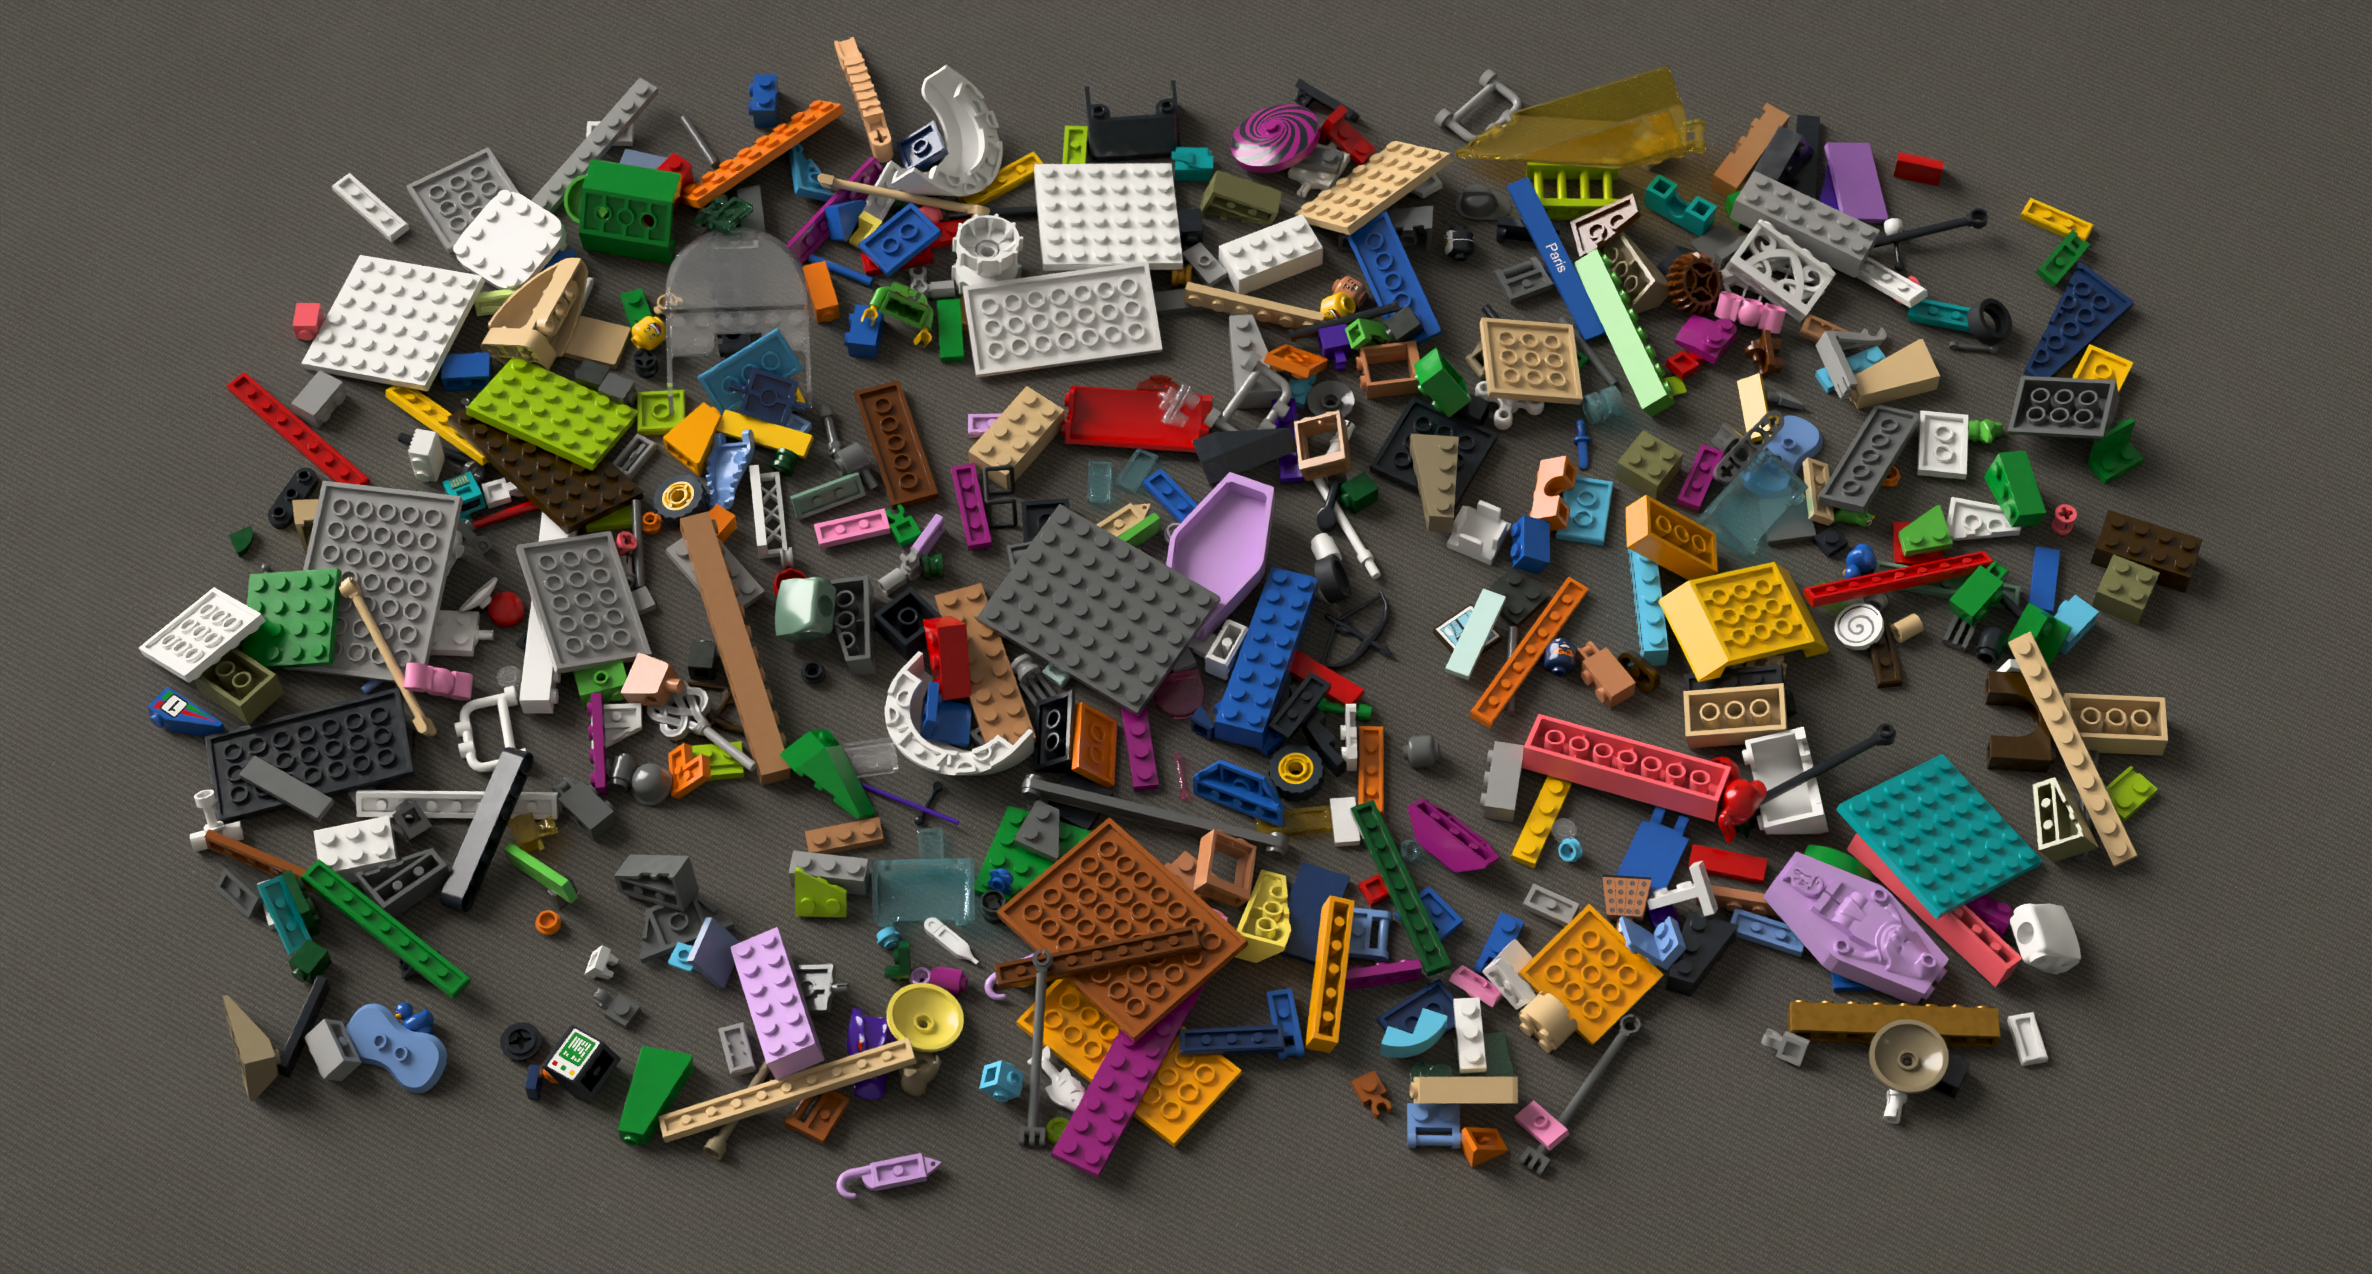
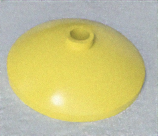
M928 983L910 984L898 990L891 998L886 1012L887 1024L897 1040L909 1037L912 1049L920 1052H936L951 1046L960 1036L964 1024L963 1011L956 998L945 989Z

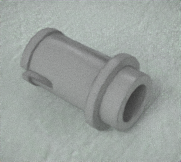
M621 556L620 560L629 587H631L636 579L632 568V558L628 556V562H626V556Z

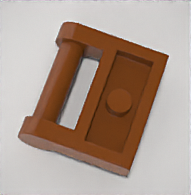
M831 1090L803 1099L799 1102L792 1115L787 1116L783 1125L793 1132H798L824 1145L850 1105V1098ZM821 1096L806 1122H801L800 1120L814 1098Z

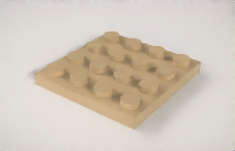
M1481 318L1480 332L1488 398L1581 404L1583 397L1573 325Z

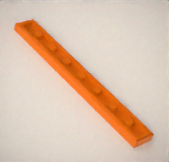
M1571 577L1566 579L1470 711L1469 717L1489 729L1492 727L1546 651V646L1553 642L1585 598L1589 588Z

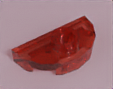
M1151 375L1149 379L1139 382L1136 390L1179 393L1182 387L1172 381V378L1169 376Z

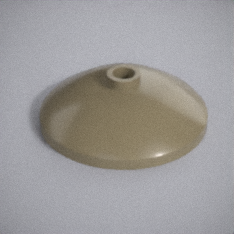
M1902 1019L1885 1025L1876 1033L1870 1045L1869 1061L1873 1073L1886 1087L1899 1093L1917 1094L1933 1088L1941 1081L1947 1070L1949 1055L1945 1041L1934 1028L1921 1021ZM1903 1061H1909L1912 1065L1905 1066Z

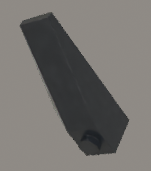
M1290 428L1213 432L1192 441L1209 485L1222 481L1229 472L1238 475L1297 451V445Z

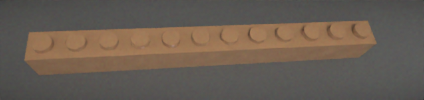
M709 511L680 518V530L753 761L757 763L756 771L761 786L789 779L790 769L792 768L780 756L782 751L785 750L784 747L787 746L786 738L783 732L779 733L777 725H780L777 711H772L770 705L773 703L770 689H765L763 683L766 681L763 667L758 668L757 660H759L756 646H751L749 640L752 639L749 624L745 625L743 618L746 617L743 604H738L736 599L739 596L738 588L735 582L731 583L729 577L732 575L729 561L725 562L723 558L725 548L722 540L718 541L716 536L719 533L716 520H711Z

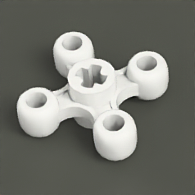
M1486 381L1478 383L1475 388V396L1489 402L1494 401L1498 403L1499 409L1494 414V424L1500 430H1506L1512 425V413H1515L1519 408L1526 409L1531 415H1538L1544 409V402L1488 398Z

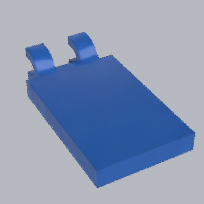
M1656 806L1649 823L1642 820L1617 872V875L1651 877L1652 887L1649 898L1653 895V891L1668 888L1689 842V839L1683 837L1688 828L1689 818L1680 815L1675 828L1671 829L1662 825L1666 809Z

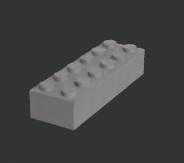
M1756 171L1752 173L1736 198L1730 215V219L1751 229L1754 228L1760 219L1770 222L1775 227V230L1782 235L1791 237L1796 245L1802 249L1809 250L1814 258L1856 278L1874 248L1880 231Z

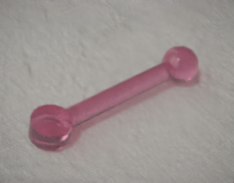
M1175 752L1173 759L1176 761L1180 784L1179 798L1186 800L1189 792L1185 789L1181 765L1183 756L1180 752Z

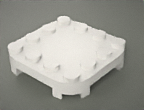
M502 190L485 206L454 245L453 250L457 259L468 273L472 272L475 275L482 276L486 282L499 290L516 289L522 287L526 282L539 274L558 250L561 252L565 250L567 246L566 229L555 215L521 194Z

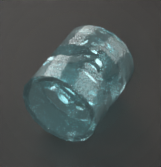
M1614 385L1600 390V394L1593 392L1582 396L1583 411L1591 425L1605 421L1606 417L1611 419L1623 415L1625 412L1621 393Z

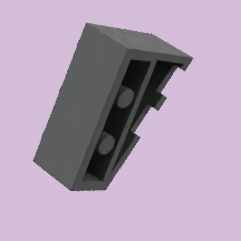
M431 848L403 857L402 861L390 865L385 863L379 865L378 869L363 873V871L357 872L355 875L360 888L366 896L393 918H396L443 886L449 876V870L446 863Z

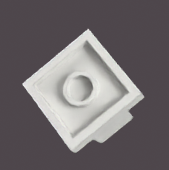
M1480 500L1478 502L1477 509L1463 505L1453 522V531L1447 542V548L1491 565L1511 529V523L1501 520L1500 508Z

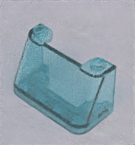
M1766 447L1722 490L1698 516L1695 522L1715 532L1718 541L1740 556L1748 555L1751 557L1760 547L1757 543L1761 536L1792 504L1798 506L1806 497L1803 493L1808 489V486Z
M976 858L872 860L873 922H879V927L894 926V922L920 921L933 917L938 920L955 921V925H970V920H976Z

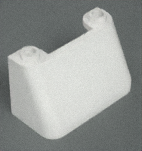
M1804 727L1745 740L1747 750L1742 751L1745 765L1750 764L1754 781H1762L1767 791L1814 767ZM1816 777L1761 805V815L1757 816L1760 831L1765 830L1766 834H1822L1829 832Z

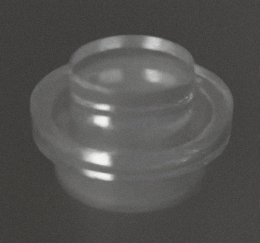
M514 666L503 667L497 673L498 684L503 688L510 686L517 688L522 680L520 670Z
M1566 818L1556 820L1551 829L1553 837L1561 843L1566 838H1574L1577 832L1575 823Z

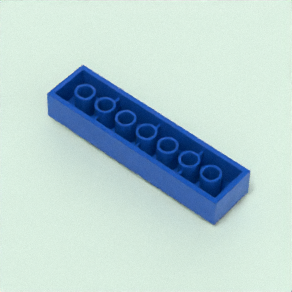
M1271 567L1215 719V738L1263 750L1269 733L1268 725L1273 720L1294 658L1318 596L1316 577Z

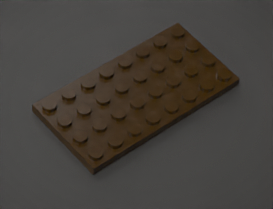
M467 408L448 416V424L566 534L572 533L631 505L632 500L643 499L644 492L606 457L592 471L466 415Z

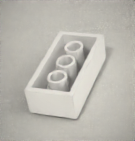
M1303 214L1219 246V263L1228 272L1227 278L1236 293L1243 295L1322 265L1323 247Z

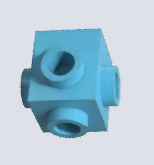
M1002 1060L985 1065L980 1090L993 1096V1099L999 1102H1007L1010 1099L1020 1097L1024 1073L1016 1069L1013 1064Z

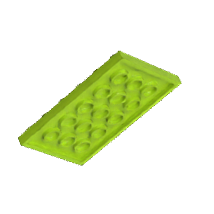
M515 356L467 406L466 415L592 471L637 420L638 410L632 407L615 403L605 395H599L596 391L533 363H528L524 359L515 358Z

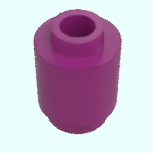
M939 966L938 969L932 968L929 984L939 986L951 994L961 995V992L967 989L968 976L964 975V970Z

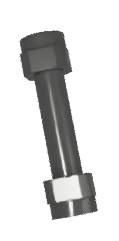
M830 405L820 407L818 411L821 423L826 428L830 457L835 459L834 454L843 449L841 441H838L833 422L835 420L833 408Z

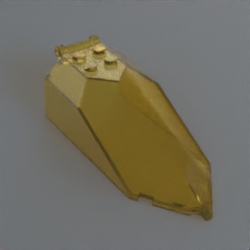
M1666 65L1517 110L1510 114L1512 120L1502 126L1496 123L1470 140L1467 146L1456 149L1455 155L1459 158L1611 169L1658 164L1663 160L1673 157L1679 158L1693 151L1699 154L1703 153L1706 150V141L1704 140L1706 122L1701 118L1687 121L1681 96L1670 67ZM1694 131L1695 139L1689 141V133Z

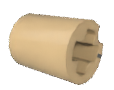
M1914 613L1890 626L1894 639L1898 643H1902L1924 630L1920 618Z

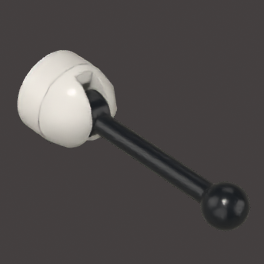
M1893 218L1885 221V233L1891 235L1903 232L1902 220ZM1897 242L1894 243L1895 270L1900 272L1904 269V265L1901 263Z

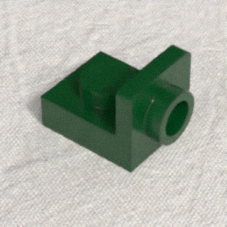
M899 941L898 949L894 950V965L899 966H886L884 972L885 979L899 982L910 978V941Z

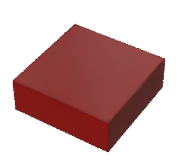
M1379 874L1358 884L1359 890L1370 907L1390 899Z

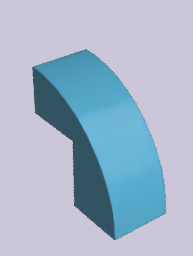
M1423 1008L1413 1034L1388 1026L1381 1043L1380 1055L1392 1058H1405L1427 1051L1444 1034L1447 1028L1448 1016Z

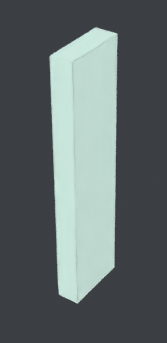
M1486 589L1482 590L1445 668L1446 673L1469 680L1506 601L1505 596Z

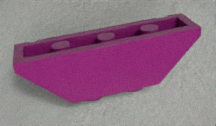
M1421 798L1408 806L1416 842L1427 853L1439 859L1446 868L1454 872L1483 869L1497 862L1500 858L1489 842L1450 812L1437 805L1429 804L1430 802L1425 798Z

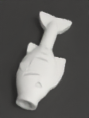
M1046 1046L1042 1052V1068L1052 1079V1085L1047 1086L1045 1092L1055 1104L1075 1112L1086 1090L1080 1081L1070 1075L1067 1068H1064L1060 1073L1050 1062V1049ZM1032 1058L1027 1061L1030 1066Z

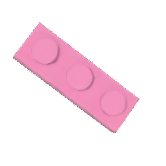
M885 509L814 524L820 549L890 533Z

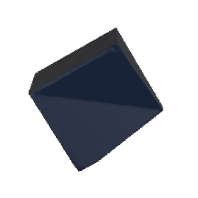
M1200 705L1191 717V731L1213 741L1215 738V724L1211 722L1204 708Z

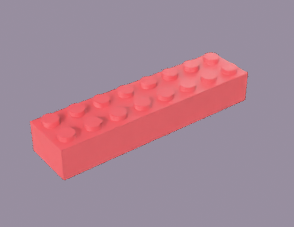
M1538 714L1525 743L1521 767L1715 822L1721 807V798L1729 784L1731 767L1541 714Z

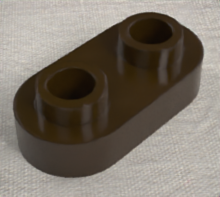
M1629 650L1618 657V662L1633 678L1636 686L1641 691L1650 692L1659 687V673L1636 651Z

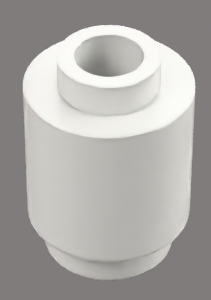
M1318 534L1311 540V550L1316 560L1330 555H1336L1342 560L1340 551L1333 538L1328 534Z

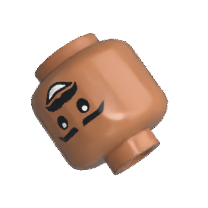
M1345 276L1341 280L1337 279L1331 289L1334 294L1341 292L1350 296L1358 309L1364 304L1368 295L1365 292V285L1350 276Z

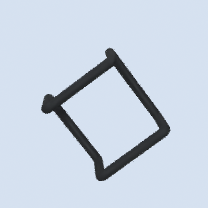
M1011 465L985 467L983 469V484L988 527L1005 528L1017 526L1016 500H990L989 496L1013 494L1015 492L1014 467ZM1009 470L1011 489L989 491L988 471ZM1012 503L1013 522L991 524L990 505Z

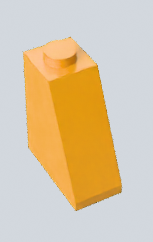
M703 402L663 437L665 450L698 477L703 474L707 465L706 460L712 451L714 434L718 433L717 428L722 417L720 412L715 407H709Z

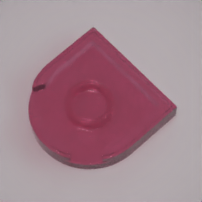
M1194 669L1169 673L1154 694L1157 708L1174 719L1191 717L1204 702V689L1200 670Z

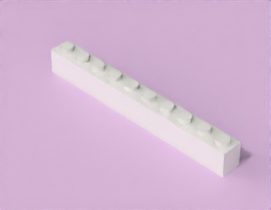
M542 512L539 542L577 536V530L566 534ZM531 600L519 701L523 713H553L554 704L558 703L559 695L556 683H560L561 673L555 674Z

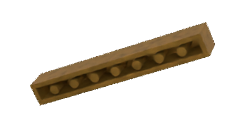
M1797 1000L1790 1002L1787 1013L1788 1032L1810 1040V1042L1871 1044L1874 1036L1882 1027L1902 1019H1912L1928 1024L1942 1036L1946 1046L1996 1048L2000 1038L1998 1008H1990L1989 1006L1970 1008L1962 1005L1940 1007L1936 1004L1913 1006L1909 1003L1887 1005L1883 1002L1861 1004L1856 1001L1848 1003L1822 1001L1817 1003Z

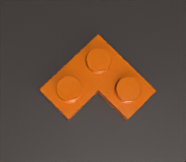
M683 743L668 753L669 771L672 774L671 797L680 799L711 778L709 756L700 754L693 759L691 745Z

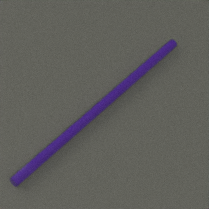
M860 782L864 789H867L869 791H872L894 801L900 802L902 804H905L927 814L933 815L955 825H958L960 822L959 820H956L934 810L928 809L926 807H923L901 797L895 796L893 794H890L888 792H885L883 790Z

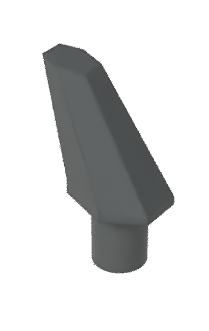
M1783 391L1766 393V401L1774 402L1775 405L1803 410L1804 404Z

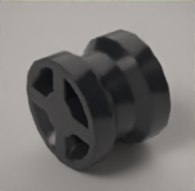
M640 349L634 354L635 371L639 377L647 379L657 374L659 368L654 351Z

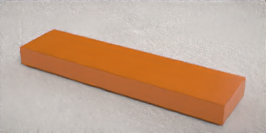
M1359 726L1358 805L1374 800L1383 818L1384 727Z

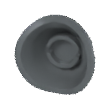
M655 763L643 764L633 773L631 793L639 803L645 806L658 805L670 793L672 774L668 769Z

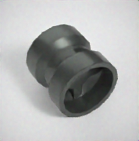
M998 890L986 891L980 899L983 919L992 924L1002 922L997 916V911L1006 904L1004 894Z

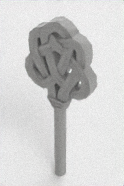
M684 681L683 692L681 694L671 693L666 705L647 707L648 716L654 723L660 725L661 732L668 740L678 741L684 739L689 732L706 736L751 772L757 768L756 762L711 728V725L705 718L711 708V700L706 691L700 688H690ZM677 704L678 708L672 707V705Z

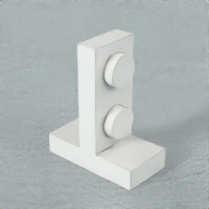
M1699 861L1689 867L1694 884L1691 881L1676 885L1677 889L1668 891L1667 887L1653 891V895L1647 900L1649 909L1652 910L1698 897L1704 916L1714 914L1718 907L1704 862Z

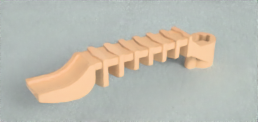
M854 37L841 42L835 41L834 45L842 70L845 71L846 79L849 81V86L855 96L858 109L861 111V118L864 120L873 157H876L878 162H888L894 155L891 135L887 128L884 112L881 110L877 93H875L874 85L871 83V77L868 75V69L865 67L864 58H862V54L857 48Z

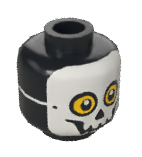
M1466 226L1450 227V231L1444 234L1445 254L1453 257L1454 261L1467 260V257L1475 251L1473 232L1468 230Z

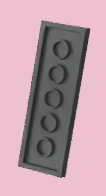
M1876 404L1821 491L1819 503L1864 514L1921 421L1920 414Z

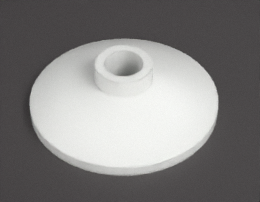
M494 577L485 583L459 610L464 612L480 606L481 609L486 607L491 602L490 594L494 590L498 579Z

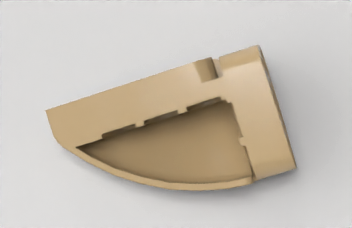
M581 258L564 259L537 274L514 292L489 321L488 328L490 330L480 346L481 350L484 353H490V357L505 365L515 356V358L524 359L528 363H533L549 371L556 357L564 355L580 314L588 277V269ZM558 332L555 347L553 349L550 344L555 334Z

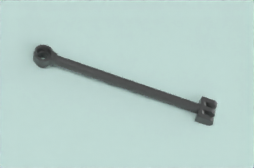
M1039 949L1032 956L1033 964L1037 969L1028 1127L1019 1126V1145L1024 1146L1025 1135H1029V1146H1035V1136H1040L1039 1145L1045 1147L1046 1128L1038 1127L1047 971L1053 964V957L1045 949L1044 955L1047 956V960L1044 963H1040L1038 956L1042 955V950Z
M1625 1015L1621 1019L1618 1035L1557 1121L1564 1127L1569 1123L1626 1040L1639 1033L1641 1023L1638 1017L1633 1023L1634 1030L1632 1031L1626 1030L1625 1027L1632 1025L1634 1015ZM1542 1144L1539 1145L1537 1150L1528 1146L1518 1162L1524 1165L1528 1158H1531L1532 1160L1527 1168L1533 1170L1538 1163L1541 1164L1536 1174L1542 1176L1551 1162V1159L1545 1156L1549 1150Z

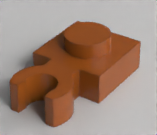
M1375 1070L1351 1081V1086L1362 1105L1371 1104V1114L1375 1119L1379 1118V1111L1377 1110L1379 1107H1384L1388 1114L1391 1113L1390 1102L1382 1098L1387 1095V1091Z

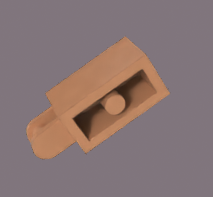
M1589 641L1584 648H1577V658L1582 663L1581 678L1586 685H1590L1594 689L1600 702L1605 703L1611 709L1634 695L1636 682L1607 647L1599 651Z

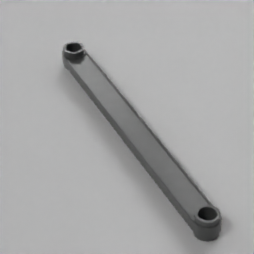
M1035 774L1026 775L1021 787V796L1030 801L1044 799L1199 837L1205 836L1213 829L1222 830L1227 835L1237 839H1244L1249 844L1257 846L1256 850L1265 852L1267 856L1274 859H1283L1289 847V837L1279 832L1265 834L1047 782L1044 778Z

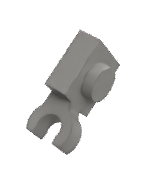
M1767 1028L1761 1044L1777 1049L1775 1057L1800 1067L1810 1040L1785 1031L1782 1037L1778 1032Z

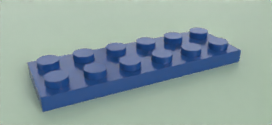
M1388 212L1380 213L1351 235L1346 234L1378 306L1393 303L1392 300L1397 299L1400 310L1408 305L1425 329L1410 341H1416L1418 346L1442 334L1440 325ZM1396 313L1383 315L1384 320L1386 321Z

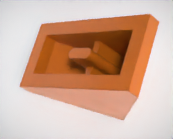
M1465 1127L1462 1129L1460 1147L1471 1167L1508 1151L1497 1128Z

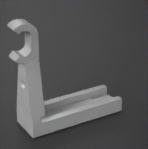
M1882 327L1874 337L1870 336L1865 328L1861 333L1825 331L1816 344L1819 355L1840 399H1848L1851 387H1857L1858 385L1842 350L1881 345L1887 336L1886 331Z

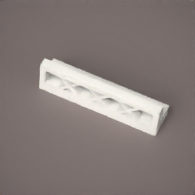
M751 465L749 470L759 559L780 557V548L768 550V544L774 538L782 543L783 550H788L780 473L760 474L759 465ZM775 480L776 485L770 491L761 485V482ZM769 499L778 503L772 511L764 507V504ZM772 518L780 523L774 531L766 527V524Z

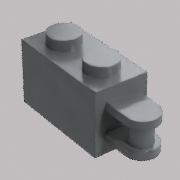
M565 776L559 785L551 787L553 792H558L561 811L593 842L616 824L614 815L616 811L607 800L603 802L592 785L587 786L581 780L574 784Z

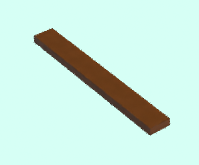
M1197 925L1051 953L1053 964L1047 971V981L1201 952ZM1046 955L1038 956L1040 963L1046 962ZM1032 957L994 964L999 991L1036 984L1037 969L1033 964Z

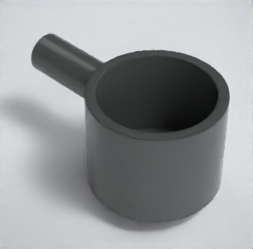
M855 442L834 454L835 460H833V463L841 477L858 472L870 491H874L879 487L869 471L871 469L869 459L859 443Z

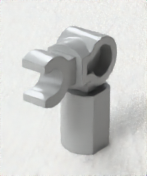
M922 267V273L919 275L914 273L913 268H910V288L923 293L926 300L928 297H932V299L955 297L954 280L930 282V284H927V269L925 267Z
M912 546L910 548L911 552L907 556L903 553L900 554L902 561L900 569L896 568L878 580V586L885 595L888 596L905 585L907 579L915 580L922 574L923 567L919 562L920 553L915 547Z

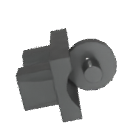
M1723 422L1720 430L1710 442L1724 454H1727L1743 435L1727 422ZM1737 449L1735 458L1739 462H1745L1747 454L1744 450Z

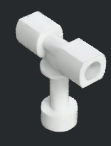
M204 790L195 794L196 805L198 808H203L207 824L204 826V831L190 834V841L194 852L209 849L205 840V834L208 829L236 841L244 839L240 821L226 825L222 821H217L213 808L217 800L213 790Z

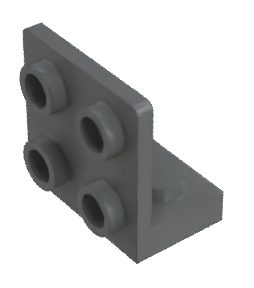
M1724 222L1693 240L1691 247L1698 253H1706V257H1713V263L1719 264L1717 271H1721L1749 234L1740 236L1728 222ZM1758 237L1754 241L1755 247L1757 246ZM1749 246L1740 256L1743 260L1753 256Z

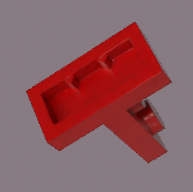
M1340 105L1325 120L1320 129L1319 142L1323 144L1330 139L1344 153L1349 154L1350 158L1358 166L1363 165L1377 149L1343 119L1348 110L1343 105Z

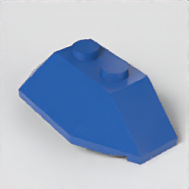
M1223 760L1217 761L1194 775L1193 791L1195 795L1283 828L1285 825L1284 807L1274 783L1266 776Z

